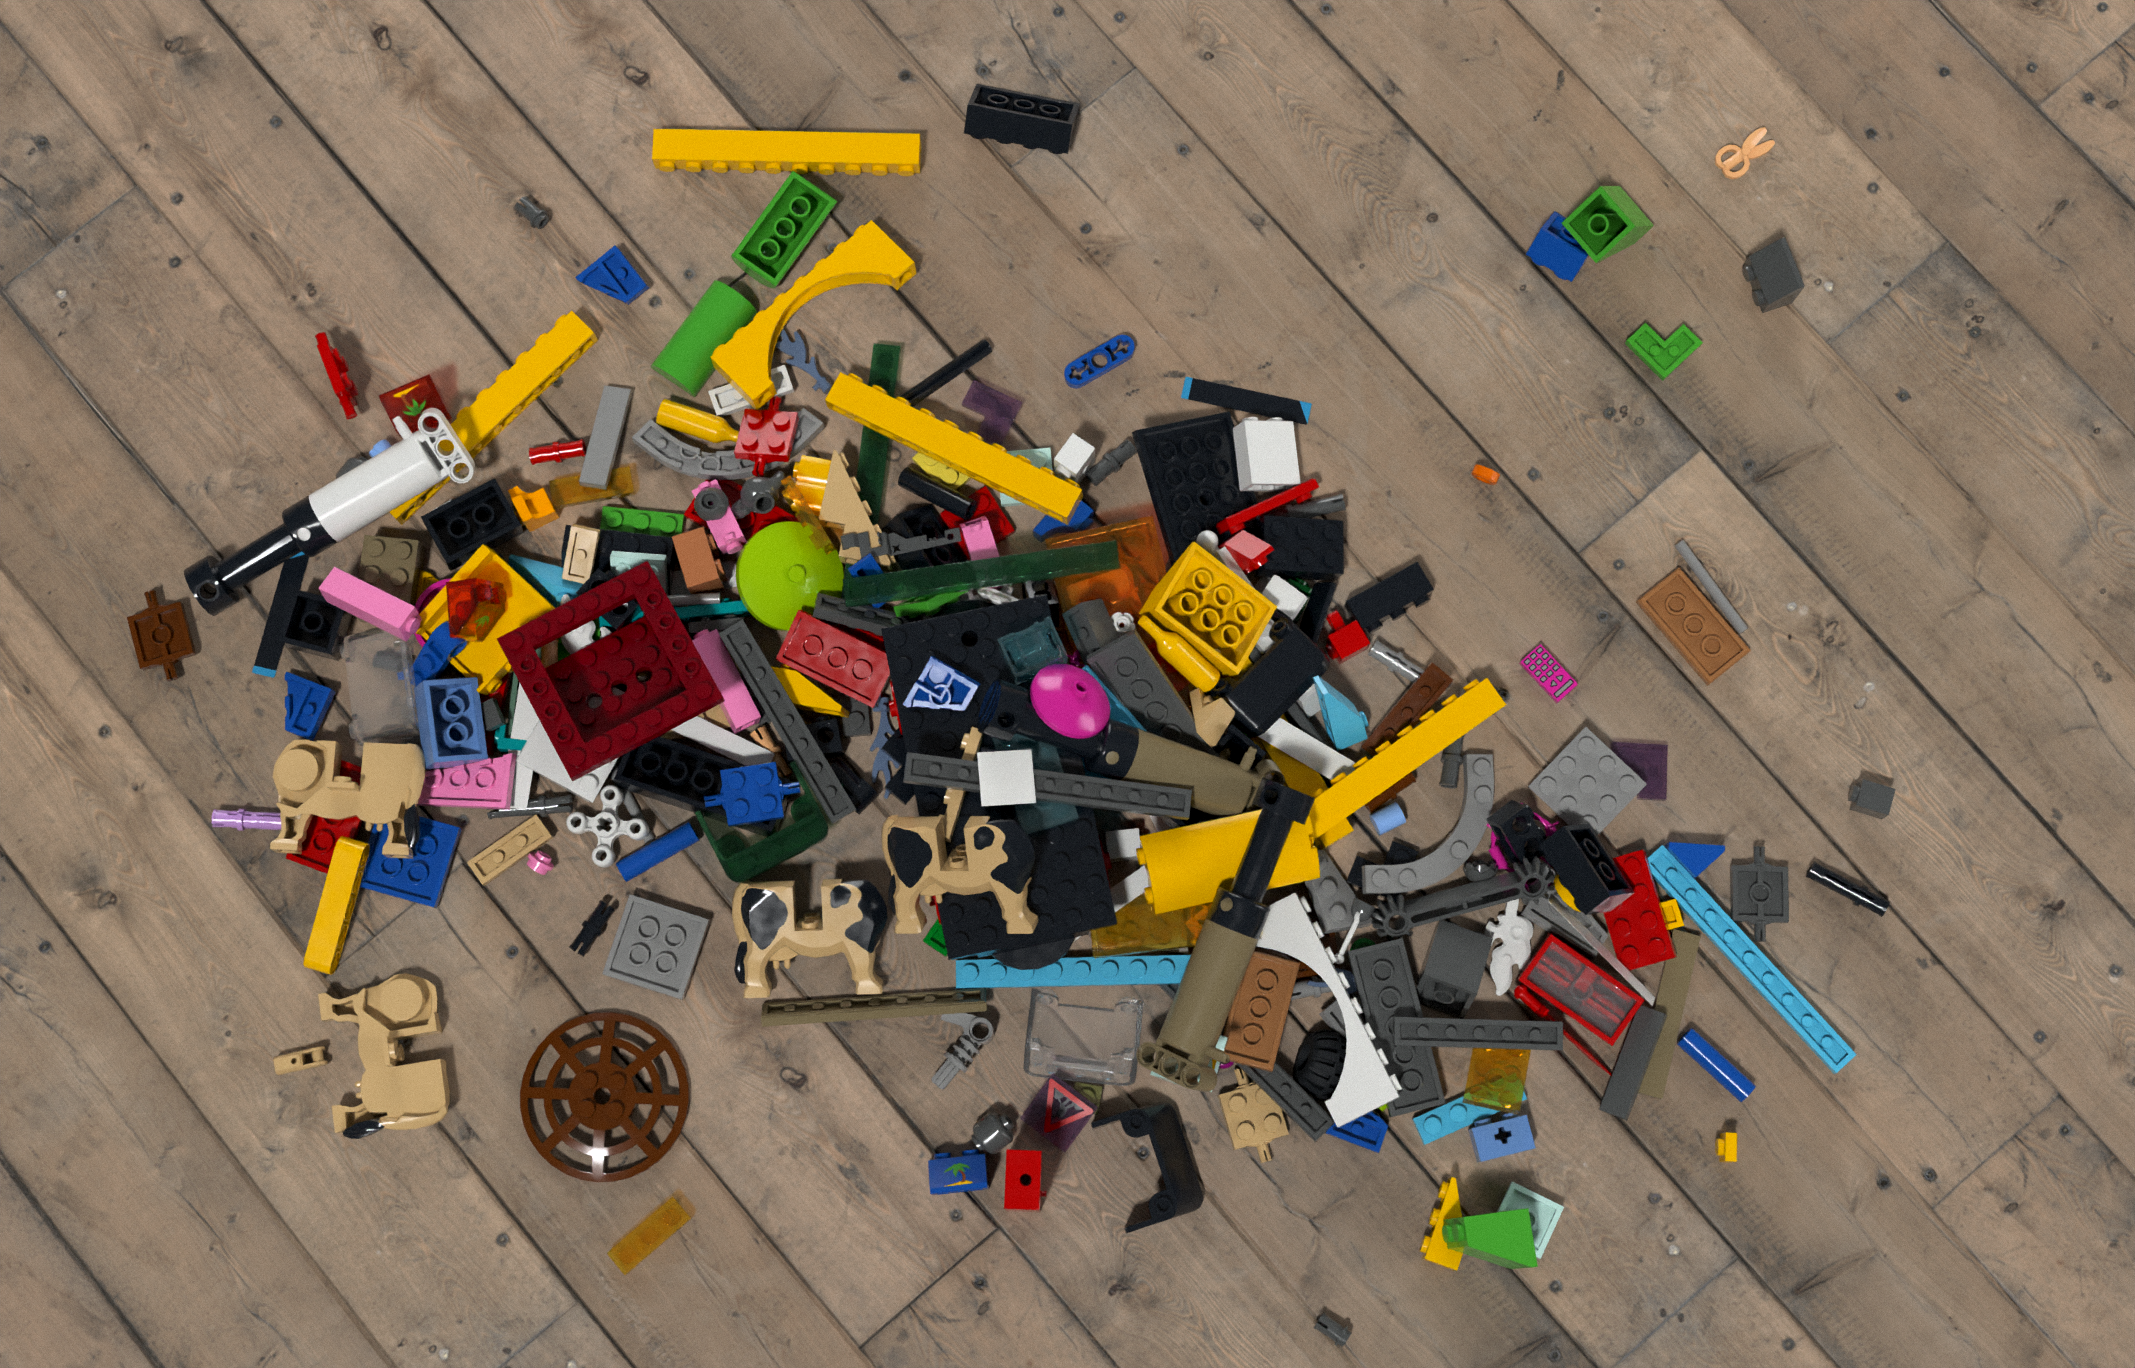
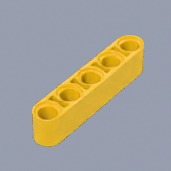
M344 836L338 839L305 953L304 967L329 975H333L336 971L370 851L368 843Z

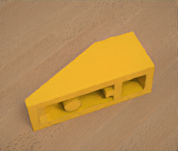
M781 664L780 668L772 667L796 709L849 718L850 712L797 672V670L785 664Z

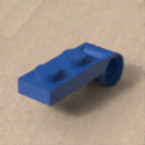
M449 621L442 623L432 632L406 677L414 687L423 680H439L451 658L458 655L466 647L467 640Z

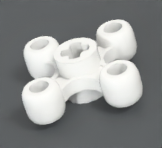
M607 785L601 790L600 799L603 803V809L596 817H588L584 813L573 812L566 820L567 828L574 834H583L590 831L596 834L598 844L592 852V860L597 866L607 868L614 863L616 857L613 843L619 836L627 835L631 839L639 841L645 839L649 834V825L643 819L633 818L629 821H624L619 818L618 807L623 802L624 793L615 785ZM615 792V797L609 800L610 794ZM581 819L580 826L576 827V821ZM606 821L611 822L610 826L612 828L610 831L604 830L606 828L604 825ZM640 825V831L635 833V827ZM606 852L605 860L601 861V855Z

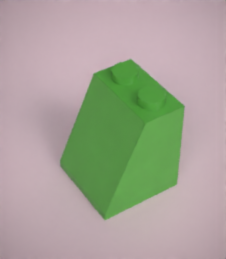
M1600 186L1562 222L1563 226L1595 263H1599L1635 244L1654 226L1620 186Z
M1528 1208L1443 1220L1442 1236L1447 1243L1448 1249L1509 1269L1538 1267Z

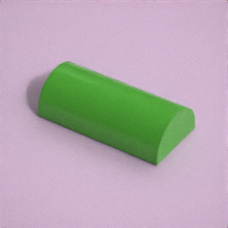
M792 171L731 255L733 261L759 283L769 288H776L837 201Z
M714 280L651 364V368L693 397H696L716 370L710 358L714 350L719 345L726 344L731 340L739 328L746 327L751 323L754 316L758 313L757 310L733 288Z

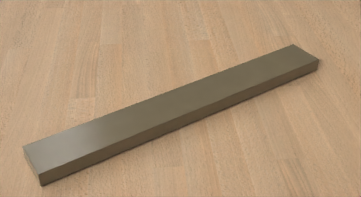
M986 988L762 1004L761 1023L762 1027L984 1012L987 1011Z

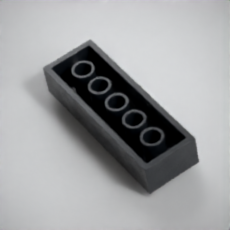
M658 736L624 754L614 780L619 788L728 824L726 811L723 806L718 805L706 808L704 796L721 794L722 781L720 770L745 767L746 765ZM779 777L782 784L792 783L791 780ZM791 794L784 795L783 812H785ZM782 819L737 825L735 827L774 839Z

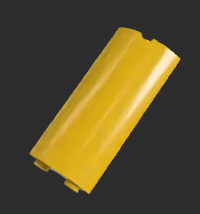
M1261 810L1140 836V848H1136V855L1139 865L1144 864L1148 875V887L1144 888V894L1147 904L1153 905L1155 914L1213 902L1219 887L1230 889ZM1309 815L1305 825L1296 821L1293 822L1266 890L1320 878L1317 847L1314 846L1312 836L1314 831Z

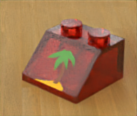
M430 374L379 395L380 401L394 428L396 426L393 419L400 416L412 433L418 431V420L422 412L428 408L439 409L447 420L452 419L442 392ZM428 416L424 418V423L427 427L436 428L439 426V422L435 417Z
M479 578L446 582L450 638L483 642L505 612L507 595L503 583Z

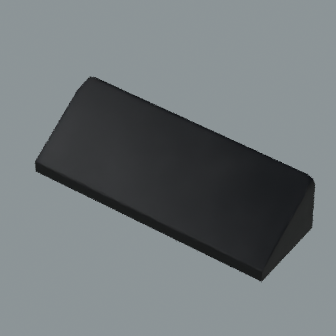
M1333 582L1314 584L1299 627L1316 645L1336 588V583Z

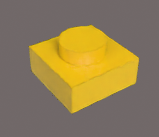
M1673 899L1662 902L1661 906L1668 929L1672 930L1684 926L1677 900Z
M1720 1133V1139H1716L1715 1153L1719 1156V1162H1737V1133Z

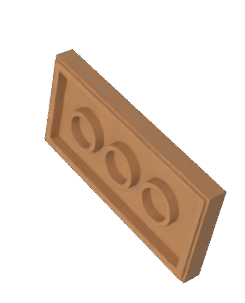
M1677 568L1636 602L1707 686L1751 651L1680 568Z
M1257 951L1253 952L1228 1014L1223 1036L1228 1037L1224 1053L1229 1055L1230 1062L1273 1072L1300 962Z

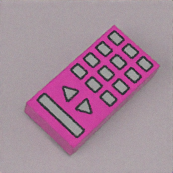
M1541 644L1519 663L1556 704L1578 685Z

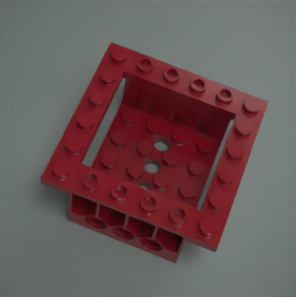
M648 561L497 638L572 782L725 701ZM636 598L644 617L546 668L543 666L535 651L536 649ZM642 671L652 672V677L647 682L638 681V675ZM617 684L627 685V691L624 694H613V688ZM592 697L602 698V704L599 707H588V702Z

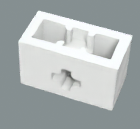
M1072 433L1054 458V473L1056 477L1064 481L1068 478L1080 484L1085 477V473L1095 463V448Z

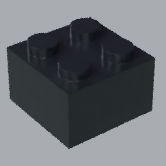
M294 589L278 642L289 649L339 661L353 615L326 602L321 595Z

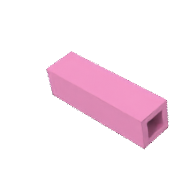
M336 567L332 569L318 588L326 602L406 642L420 627L422 618L415 606Z
M705 629L695 634L692 642L725 700L719 705L734 734L759 723L761 715L717 629L711 632Z

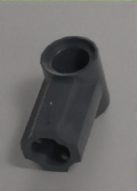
M838 759L831 765V768L854 804L855 812L860 815L879 794L863 778L860 779L841 759Z

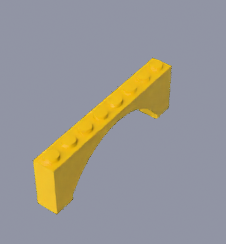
M872 220L866 225L859 226L851 238L846 242L839 243L831 255L826 259L819 260L811 272L806 276L799 277L791 289L786 293L779 294L771 306L766 310L759 311L754 316L753 321L746 327L739 328L734 333L733 338L726 344L719 345L710 357L714 368L754 409L758 410L777 394L774 383L771 380L774 349L784 326L801 306L826 291L853 284H881L893 286L898 290L917 274L915 262Z

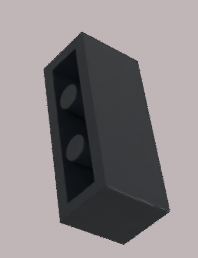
M1415 562L1346 600L1344 608L1352 621L1357 620L1363 632L1368 631L1371 634L1382 628V622L1391 618L1392 621H1395L1407 613V608L1413 605L1418 608L1431 600L1429 596H1431L1434 589L1419 563Z

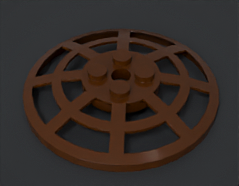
M613 1012L592 1013L580 1016L564 1023L551 1032L530 1058L520 1089V1111L523 1125L538 1153L561 1172L580 1180L598 1183L616 1182L632 1178L658 1163L671 1150L680 1136L687 1119L690 1102L686 1069L672 1043L658 1029L645 1021L630 1015ZM593 1021H604L602 1037L584 1040L573 1045L571 1048L560 1038V1035L578 1025ZM616 1021L640 1028L651 1035L657 1042L643 1052L630 1042L614 1038ZM551 1044L560 1057L551 1068L545 1087H529L530 1078L537 1061L544 1050ZM601 1046L600 1059L597 1063L584 1067L575 1056V1054L584 1049ZM612 1047L624 1049L637 1057V1059L625 1069L611 1063ZM664 1051L667 1052L675 1067L679 1082V1095L662 1094L660 1076L652 1060ZM567 1063L576 1074L569 1089L553 1088L559 1071ZM644 1067L651 1078L653 1093L637 1092L636 1084L632 1078ZM606 1088L609 1090L611 1097L606 1104L601 1105L597 1103L595 1095L599 1089ZM528 1098L544 1099L546 1117L554 1132L543 1143L537 1137L532 1126L528 1110ZM552 1099L568 1100L573 1115L561 1126L554 1114ZM636 1104H650L652 1109L649 1117L639 1130L629 1118L633 1114ZM661 1105L679 1106L672 1130L664 1143L656 1149L646 1136L657 1121ZM580 1123L590 1129H594L593 1147L579 1143L568 1134ZM621 1126L631 1137L621 1144L604 1147L605 1131ZM563 1141L576 1151L592 1155V1173L572 1168L556 1159L550 1152ZM635 1145H638L648 1156L643 1162L629 1169L614 1173H604V1156L625 1152Z

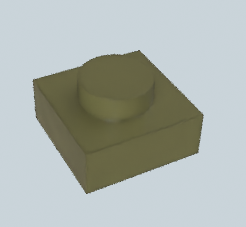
M1075 1082L1073 1095L1093 1109L1094 1112L1092 1114L1098 1115L1103 1087ZM1074 1104L1073 1107H1070V1110H1072V1111H1077V1112H1082V1111H1084L1083 1109H1081V1110H1079V1111L1076 1110V1109H1075V1104Z

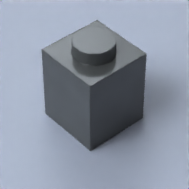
M1863 779L1856 783V785H1852L1848 801H1851L1849 810L1883 819L1889 815L1896 789Z

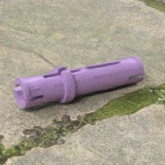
M241 808L238 811L214 809L212 812V827L237 828L238 831L251 828L281 830L280 813L252 812Z

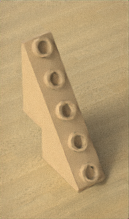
M833 450L819 514L820 525L844 530L843 535L868 532L871 549L881 547L882 545L878 542L880 538L877 536V532L882 533L878 524L872 525L868 517L873 514L867 501L861 502L857 494L861 489L855 476L849 478L846 468L850 467L843 452L838 454L836 450ZM841 543L839 551L840 562L853 565L861 560L860 548L852 547L843 550ZM887 554L873 557L881 570L892 572L891 564L896 563L894 556Z

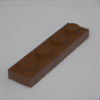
M1431 662L1368 736V739L1363 742L1361 747L1374 757L1377 755L1375 749L1383 743L1389 741L1392 745L1400 738L1397 734L1409 725L1414 728L1420 721L1419 718L1425 715L1452 683L1453 679Z

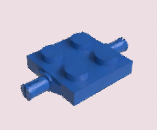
M776 762L720 770L722 781L721 794L704 796L706 808L722 805L726 811L728 826L731 827L784 818L782 806L784 795L800 793L799 781L782 784L778 777Z

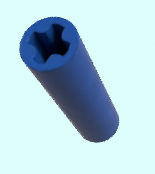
M688 821L618 861L616 866L624 880L628 882L700 840Z
M1690 1028L1677 1042V1045L1738 1101L1742 1102L1755 1089L1756 1085L1693 1028Z

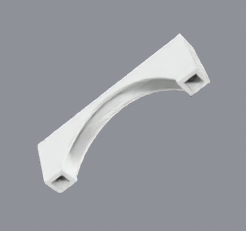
M1293 893L1269 905L1270 912L1256 947L1276 950L1302 961L1321 976L1338 1001L1346 1028V1057L1338 1085L1331 1099L1325 1101V1104L1337 1127H1342L1399 1098L1398 1091L1402 1087L1395 1074L1390 1076L1385 1068V1065L1389 1064L1382 1048L1376 1050L1372 1042L1376 1036L1369 1023L1363 1024L1359 1016L1363 1011L1356 997L1350 999L1346 991L1350 985L1343 972L1337 973L1333 963L1337 962V959L1330 946L1324 947L1320 939L1324 937V934L1318 922H1311L1307 913L1312 910L1304 896L1299 898L1297 893Z

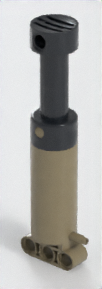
M999 678L990 685L978 715L977 728L981 734L1004 742L1010 741L1015 734L1025 736L1084 757L1085 767L1088 771L1113 780L1192 790L1190 807L1221 818L1261 810V807L1252 804L1262 777L1265 778L1266 775L1275 773L1269 780L1282 785L1285 783L1282 772L1272 760H1262L1255 766L1254 770L1250 769L1257 753V748L1253 746L1248 748L1239 765L1111 718L1108 719L1103 730L1093 737L1076 739L1064 736L1047 726L1038 716L1032 702L1027 701V689Z
M1262 777L1252 804L1261 807L1262 810L1230 889L1223 887L1217 889L1156 1043L1144 1042L1137 1049V1061L1141 1066L1188 1089L1209 1092L1216 1086L1217 1074L1208 1064L1211 1058L1223 1063H1228L1230 1060L1228 1054L1216 1048V1044L1270 912V907L1262 903V899L1293 822L1296 821L1305 825L1315 800L1314 797Z

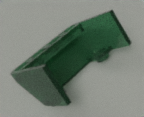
M795 761L790 763L805 792V795L797 798L791 806V815L795 823L746 848L742 840L735 835H727L716 840L705 816L700 810L695 812L719 862L731 881L735 883L747 882L816 846L827 838L829 833L828 824Z

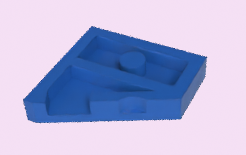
M616 245L575 277L580 283L628 305L649 289L648 285Z
M286 672L285 681L288 684V696H285V708L287 710L285 730L304 739L314 741L336 691Z

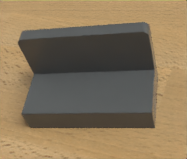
M1102 599L1081 602L1062 614L1084 665L1089 664L1087 655L1119 638Z

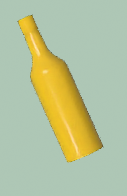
M663 399L656 417L658 425L713 443L723 441L737 442L739 431L733 429L724 418L668 399Z
M1142 616L1139 619L1138 624L1155 639L1158 653L1169 664L1203 692L1214 688L1220 679V672L1179 634L1163 631L1147 616Z

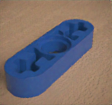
M1118 335L1069 363L1064 371L1066 384L1071 388H1081L1130 360L1134 355L1135 345L1133 340L1127 335ZM1119 343L1123 346L1128 345L1127 353L1124 354L1122 351L1115 353V361H1112L1107 349H1110L1112 354L1117 351ZM1097 355H1102L1107 359V364L1103 368H1096L1091 362L1092 359ZM1087 362L1088 369L1092 374L1089 375L1088 370L1081 374V380L1071 379L1072 370H1075L1077 373L1085 369L1083 363Z

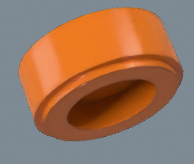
M1475 464L1471 473L1477 480L1490 485H1496L1500 474L1496 471Z

